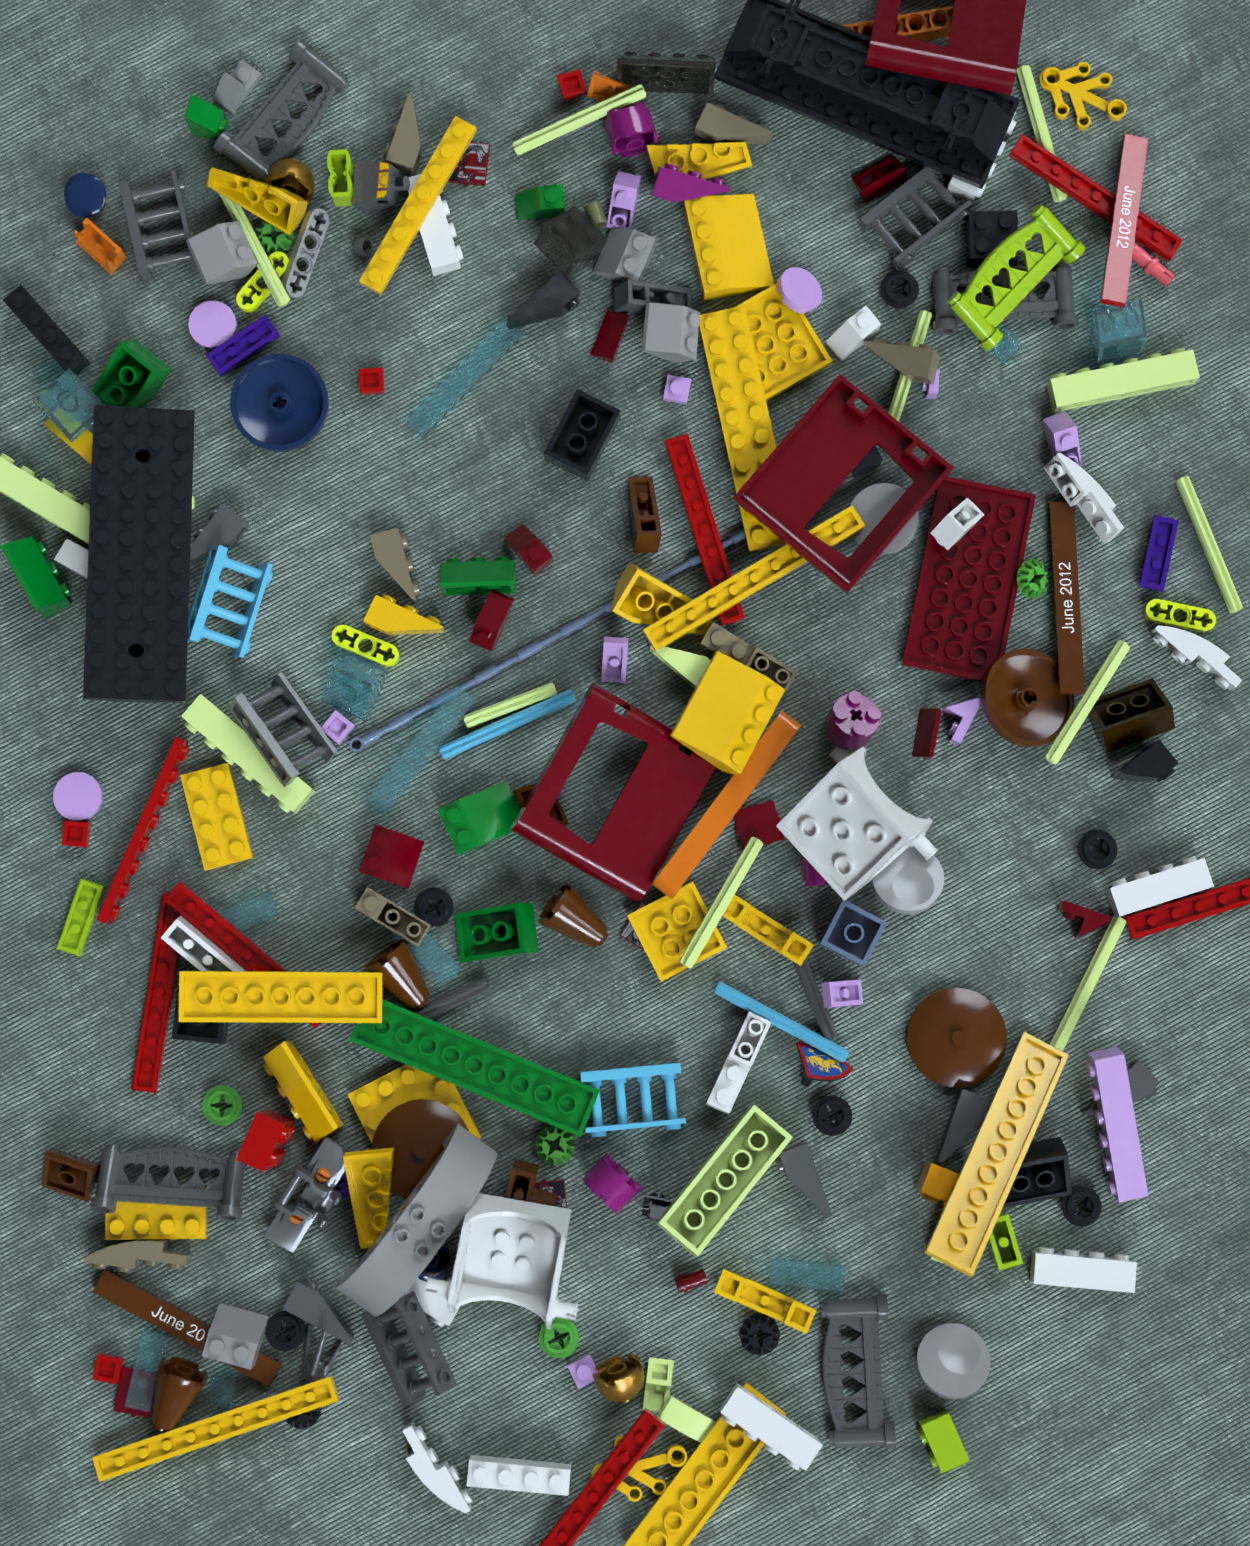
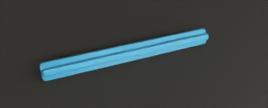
M567 690L439 747L440 755L443 759H447L574 703L576 701L575 695L572 690Z
M723 982L717 984L714 990L716 995L772 1022L771 1024L841 1062H845L849 1055L847 1049Z

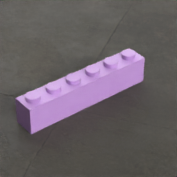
M1118 1047L1088 1053L1090 1062H1086L1088 1075L1092 1077L1094 1084L1090 1086L1092 1098L1097 1102L1098 1109L1094 1110L1097 1124L1101 1125L1102 1133H1099L1098 1136L1101 1147L1105 1148L1106 1156L1103 1157V1165L1106 1172L1109 1171L1110 1180H1107L1109 1194L1114 1195L1119 1203L1147 1197L1148 1190L1125 1055Z

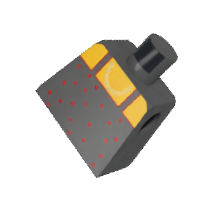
M356 160L352 205L361 211L370 212L394 206L399 201V191L409 190V177L401 176L400 170L393 165L383 162Z

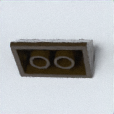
M1153 678L1099 697L1088 714L1095 736L1106 753L1175 729L1173 706Z

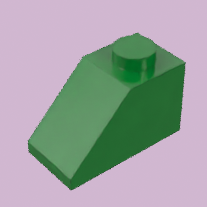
M190 95L184 118L192 134L217 140L223 132L228 130V120L223 110L197 96Z
M563 184L537 186L516 195L517 221L565 217Z

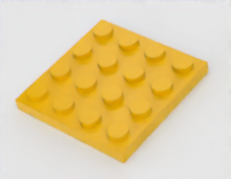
M777 283L736 306L745 305L766 401L832 364L830 356L806 316L792 311L781 300L783 297L777 291Z
M406 1064L347 1094L371 1143L379 1123L392 1109L405 1102L418 1099L434 1100L449 1106L461 1116L470 1133L479 1139L482 1138L456 1085Z

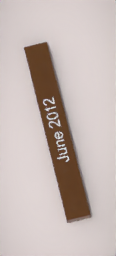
M1049 502L1059 695H1079L1085 693L1075 512L1074 506L1070 507L1067 502Z
M104 1269L92 1291L93 1293L203 1351L211 1324L114 1272ZM259 1351L256 1364L251 1370L225 1363L268 1387L271 1386L282 1365L280 1361Z

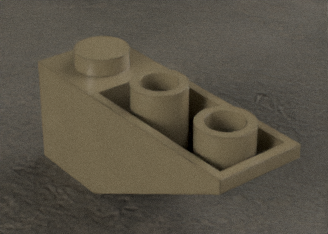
M408 93L406 101L402 100L399 108L401 116L399 122H395L391 132L393 140L391 145L387 144L385 148L384 159H386V163L393 165L400 172L415 176L423 153L412 94Z
M706 103L696 124L694 137L710 144L746 142V145L766 144L771 142L773 131L762 123L755 124L748 121L742 114H732L719 104L714 103L712 105Z
M874 338L873 341L864 340V345L871 352L908 380L934 384L940 355L933 349V346L919 344V347H914L902 341H896V344H889L886 340Z
M398 528L371 534L370 539L376 561L414 603H417L416 595H420L417 580L412 581L410 572L414 571L411 557H406L405 548H409L406 535L401 534Z
M369 887L366 888L355 906L356 910L418 947L432 926Z

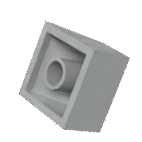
M239 221L217 224L186 241L205 285L246 278L258 264Z
M611 228L593 273L620 284L627 279L642 281L656 248V238L634 229Z
M646 303L642 351L673 363L696 360L700 323L698 315L701 312L680 305Z
M220 1303L210 1326L202 1356L251 1370L256 1364L269 1316Z

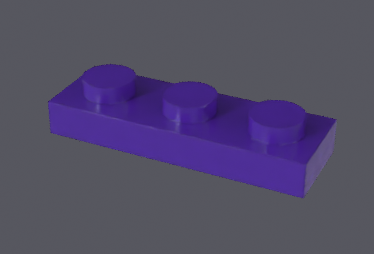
M265 314L206 354V357L221 377L279 338L280 334Z
M1159 515L1153 516L1138 587L1158 592L1164 591L1179 520Z

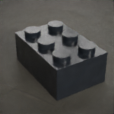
M577 389L544 452L545 460L588 481L621 418V410Z

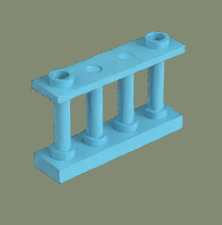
M211 545L188 617V641L199 642L200 639L206 638L232 647V657L244 658V655L248 653L251 646L249 639L266 585L272 579V564L260 563L257 569L228 558V555H226L228 548L221 545ZM226 567L255 578L251 592L222 582L219 578L221 569ZM218 590L248 601L244 615L213 605L212 598L214 592ZM212 614L240 624L237 638L207 629L206 625H204L206 617Z
M680 1062L580 1072L581 1083L587 1082V1085L600 1090L599 1086L602 1085L603 1080H611L615 1086L618 1124L603 1125L599 1091L592 1108L593 1126L586 1127V1133H591L592 1137L607 1136L606 1131L665 1125L666 1130L681 1129V1124L686 1123V1118H678L674 1084L676 1073H681ZM661 1075V1079L664 1080L668 1119L653 1120L649 1081H652L651 1076ZM636 1077L640 1085L643 1121L628 1123L624 1083H627L626 1078Z

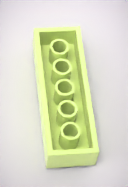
M756 1105L749 1106L655 1224L693 1256H699L793 1137Z

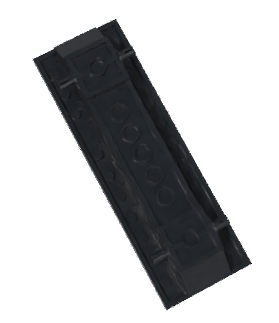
M747 0L726 46L714 79L983 189L1021 99L1008 94L867 66L865 63L870 37L798 8L801 0H796V2L795 0H790L789 4L780 0Z
M94 405L83 700L186 703L195 410Z

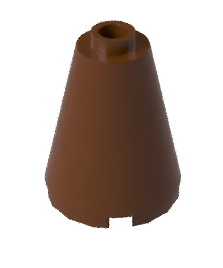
M563 884L559 888L562 893L552 896L539 917L542 919L538 920V923L543 927L590 947L601 946L608 937L606 933L607 926L570 884Z
M403 938L391 944L390 949L377 954L367 963L365 970L367 972H382L383 986L408 1008L415 1007L418 1010L429 1001L427 997L430 993L411 949Z
M172 1356L170 1361H165L166 1357H164L159 1362L151 1422L159 1431L167 1432L176 1427L207 1382V1372L204 1370L201 1373L197 1370L199 1365L188 1359Z

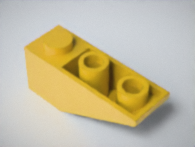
M385 594L382 597L375 595L363 620L365 625L386 635L443 633L444 631L439 619L427 615L426 618L418 615L419 610L409 605H405L403 608L395 604L396 599Z

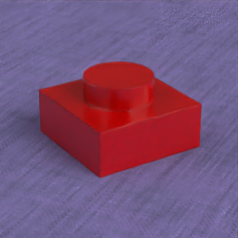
M580 69L557 76L564 102L587 95V89Z
M383 367L359 369L360 395L385 394Z
M64 820L61 845L88 848L91 823Z
M103 1353L97 1354L92 1380L117 1385L120 1380L124 1358Z

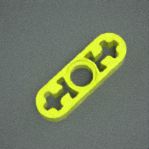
M274 252L268 258L274 269L276 267L274 261L280 262L283 259L284 267L278 266L275 269L281 281L289 259L283 252ZM259 269L236 296L239 308L246 313L257 310L271 293L268 287L260 288L257 286V280L262 277ZM254 287L255 290L261 295L258 296L255 292V294L251 298L253 303L251 305L249 303H246L244 305L245 302L243 298L245 296L247 298L251 297V295L254 293L251 288Z
M1161 599L1151 600L1145 605L1143 610L1145 618L1150 622L1200 633L1208 632L1216 624L1215 614L1208 609ZM1158 605V610L1167 611L1168 607H1170L1168 615L1159 613L1155 617L1150 608ZM1181 609L1185 612L1186 620L1184 622H1177L1174 619L1173 613L1175 610ZM1192 612H1194L1193 618H1201L1205 615L1209 623L1202 627V622L1194 620L1191 622L1192 625H1190Z
M338 625L332 631L333 642L344 650L385 667H392L399 661L400 654L398 649L388 642L347 625ZM345 630L350 638L355 639V634L359 636L354 642V648H351L352 642L343 640L340 643L337 634L343 633ZM364 639L370 640L373 644L372 649L367 653L359 650V643ZM377 644H381L380 650L388 652L389 649H392V654L395 657L384 661L385 657L382 654L377 653L376 658L372 656L377 651Z

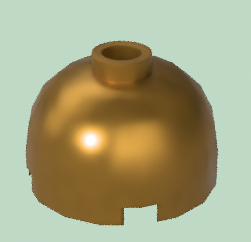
M288 158L277 161L271 166L266 177L267 184L287 189L295 195H299L307 202L312 198L314 192L313 173L306 164L297 159Z
M627 1354L628 1358L620 1360V1355L613 1356L604 1360L595 1368L598 1370V1373H593L592 1376L598 1391L604 1398L614 1402L626 1403L639 1393L644 1384L645 1374L642 1362L638 1356Z

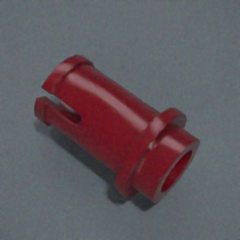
M703 1268L684 1276L679 1274V1277L675 1278L679 1293L684 1292L687 1294V1290L708 1284Z

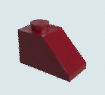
M521 524L504 538L505 542L534 577L554 562L551 553L524 524Z
M491 589L475 622L469 642L492 651L501 637L514 599Z

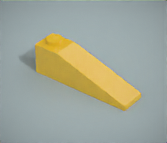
M213 167L209 170L207 183L209 188L286 234L290 235L304 219L308 202L299 195H295L287 189Z
M629 562L617 582L611 610L632 623L652 625L693 599ZM715 617L689 633L704 635Z

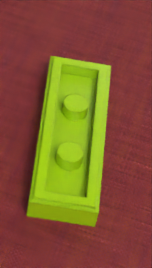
M80 878L56 947L57 950L79 957L82 956L106 886Z

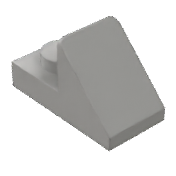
M241 60L230 75L227 72L222 74L213 99L233 114L261 80V73Z

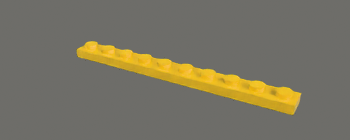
M852 505L808 532L833 547L865 528V524ZM786 544L643 629V633L654 651L657 652L808 561Z
M333 1376L284 1391L96 1455L92 1459L98 1480L101 1482L323 1407L340 1399Z

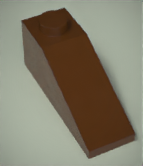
M628 477L630 534L633 553H658L662 532L653 478Z

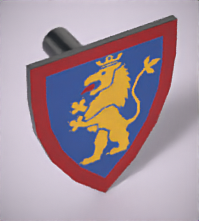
M796 1042L805 1073L801 1080L803 1086L809 1087L813 1080L837 1081L846 1077L853 1070L846 1062H841L809 1044Z

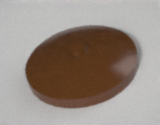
M1033 649L1011 651L995 660L983 678L981 702L985 716L995 732L1014 745L1038 747L1054 741L1074 710V695H1059L1057 662L1043 652Z
M948 988L932 993L918 1004L907 1025L906 1043L912 1062L926 1078L942 1086L965 1088L984 1081L998 1068L1006 1050L1007 1033L1000 1012L990 1000L969 989Z
M412 1100L395 1107L381 1120L374 1133L372 1150L394 1148L391 1191L405 1199L408 1198L444 1150L442 1142L457 1123L469 1131L464 1120L452 1108L434 1100Z

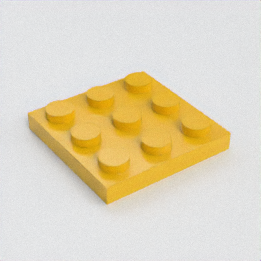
M694 882L681 887L673 899L666 895L627 915L660 982L687 969L679 960L708 912ZM717 927L712 932L695 964L727 948Z

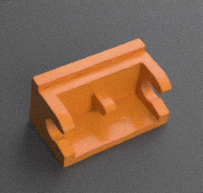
M596 71L592 75L587 97L603 101L634 86L601 75V72ZM636 101V102H634V103H632V104H630V105H628V106H625V107H623V108L631 107L633 104H635V103H637V102H639V101Z
M86 218L82 222L84 229L80 233L78 231L74 232L75 242L111 275L127 259V256L116 243Z

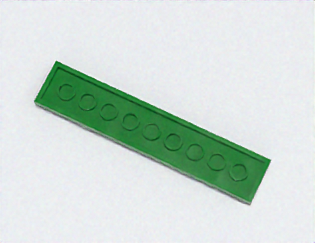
M385 1000L382 1003V1023H356L349 1038L351 1042L578 1137H581L600 1091Z

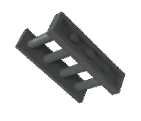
M927 166L862 216L858 226L864 233L870 228L872 231L876 230L897 257L894 258L892 264L894 269L900 265L902 267L908 265L914 259L913 255L956 221L961 223L965 220L972 205V202L968 200L960 206L939 181V171ZM926 184L936 191L953 212L943 221L920 195V189ZM907 199L913 201L934 226L924 236L901 209V204ZM888 214L894 215L916 241L906 250L903 249L883 225L882 219Z
M176 170L171 171L173 182L137 190L132 188L128 181L119 183L138 272L144 282L153 280L152 272L155 271V268L191 260L195 270H198L189 247L188 251L154 259L148 257L147 249L150 248V245L186 237L187 241L193 237L183 192H187L183 177L179 178ZM171 192L176 193L178 205L144 213L137 210L136 203H139L141 199ZM181 215L183 228L149 236L142 232L141 226H144L145 222Z
M280 672L271 682L273 688L251 700L246 699L244 694L241 693L234 697L228 708L283 787H286L299 775L298 768L319 756H322L327 763L338 751L332 739L327 737L295 692L291 681ZM279 696L287 708L265 720L260 719L255 708ZM294 716L301 728L276 740L270 733L269 728ZM308 736L315 748L294 760H290L283 749Z
M414 1291L400 1297L394 1303L395 1308L386 1310L379 1316L374 1317L367 1311L361 1314L403 1407L409 1406L426 1396L425 1389L433 1387L436 1396L457 1385ZM400 1317L406 1331L398 1333L393 1319ZM410 1340L417 1352L416 1355L409 1357L403 1344ZM422 1364L428 1378L420 1380L414 1366Z

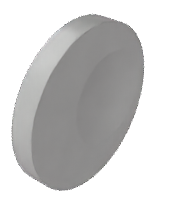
M878 483L863 489L857 494L850 506L853 505L865 524V528L852 535L858 545L864 541L905 493V489L890 483ZM919 511L881 555L898 552L913 540L919 527Z
M910 846L874 877L871 883L876 897L885 907L896 913L912 915L928 910L937 902L944 886V872L940 862L934 855L926 861L914 846Z
M956 1323L939 1325L929 1331L919 1344L916 1354L918 1374L925 1386L938 1396L947 1399L966 1398L978 1391L989 1375L991 1361L987 1345L978 1333L965 1325Z

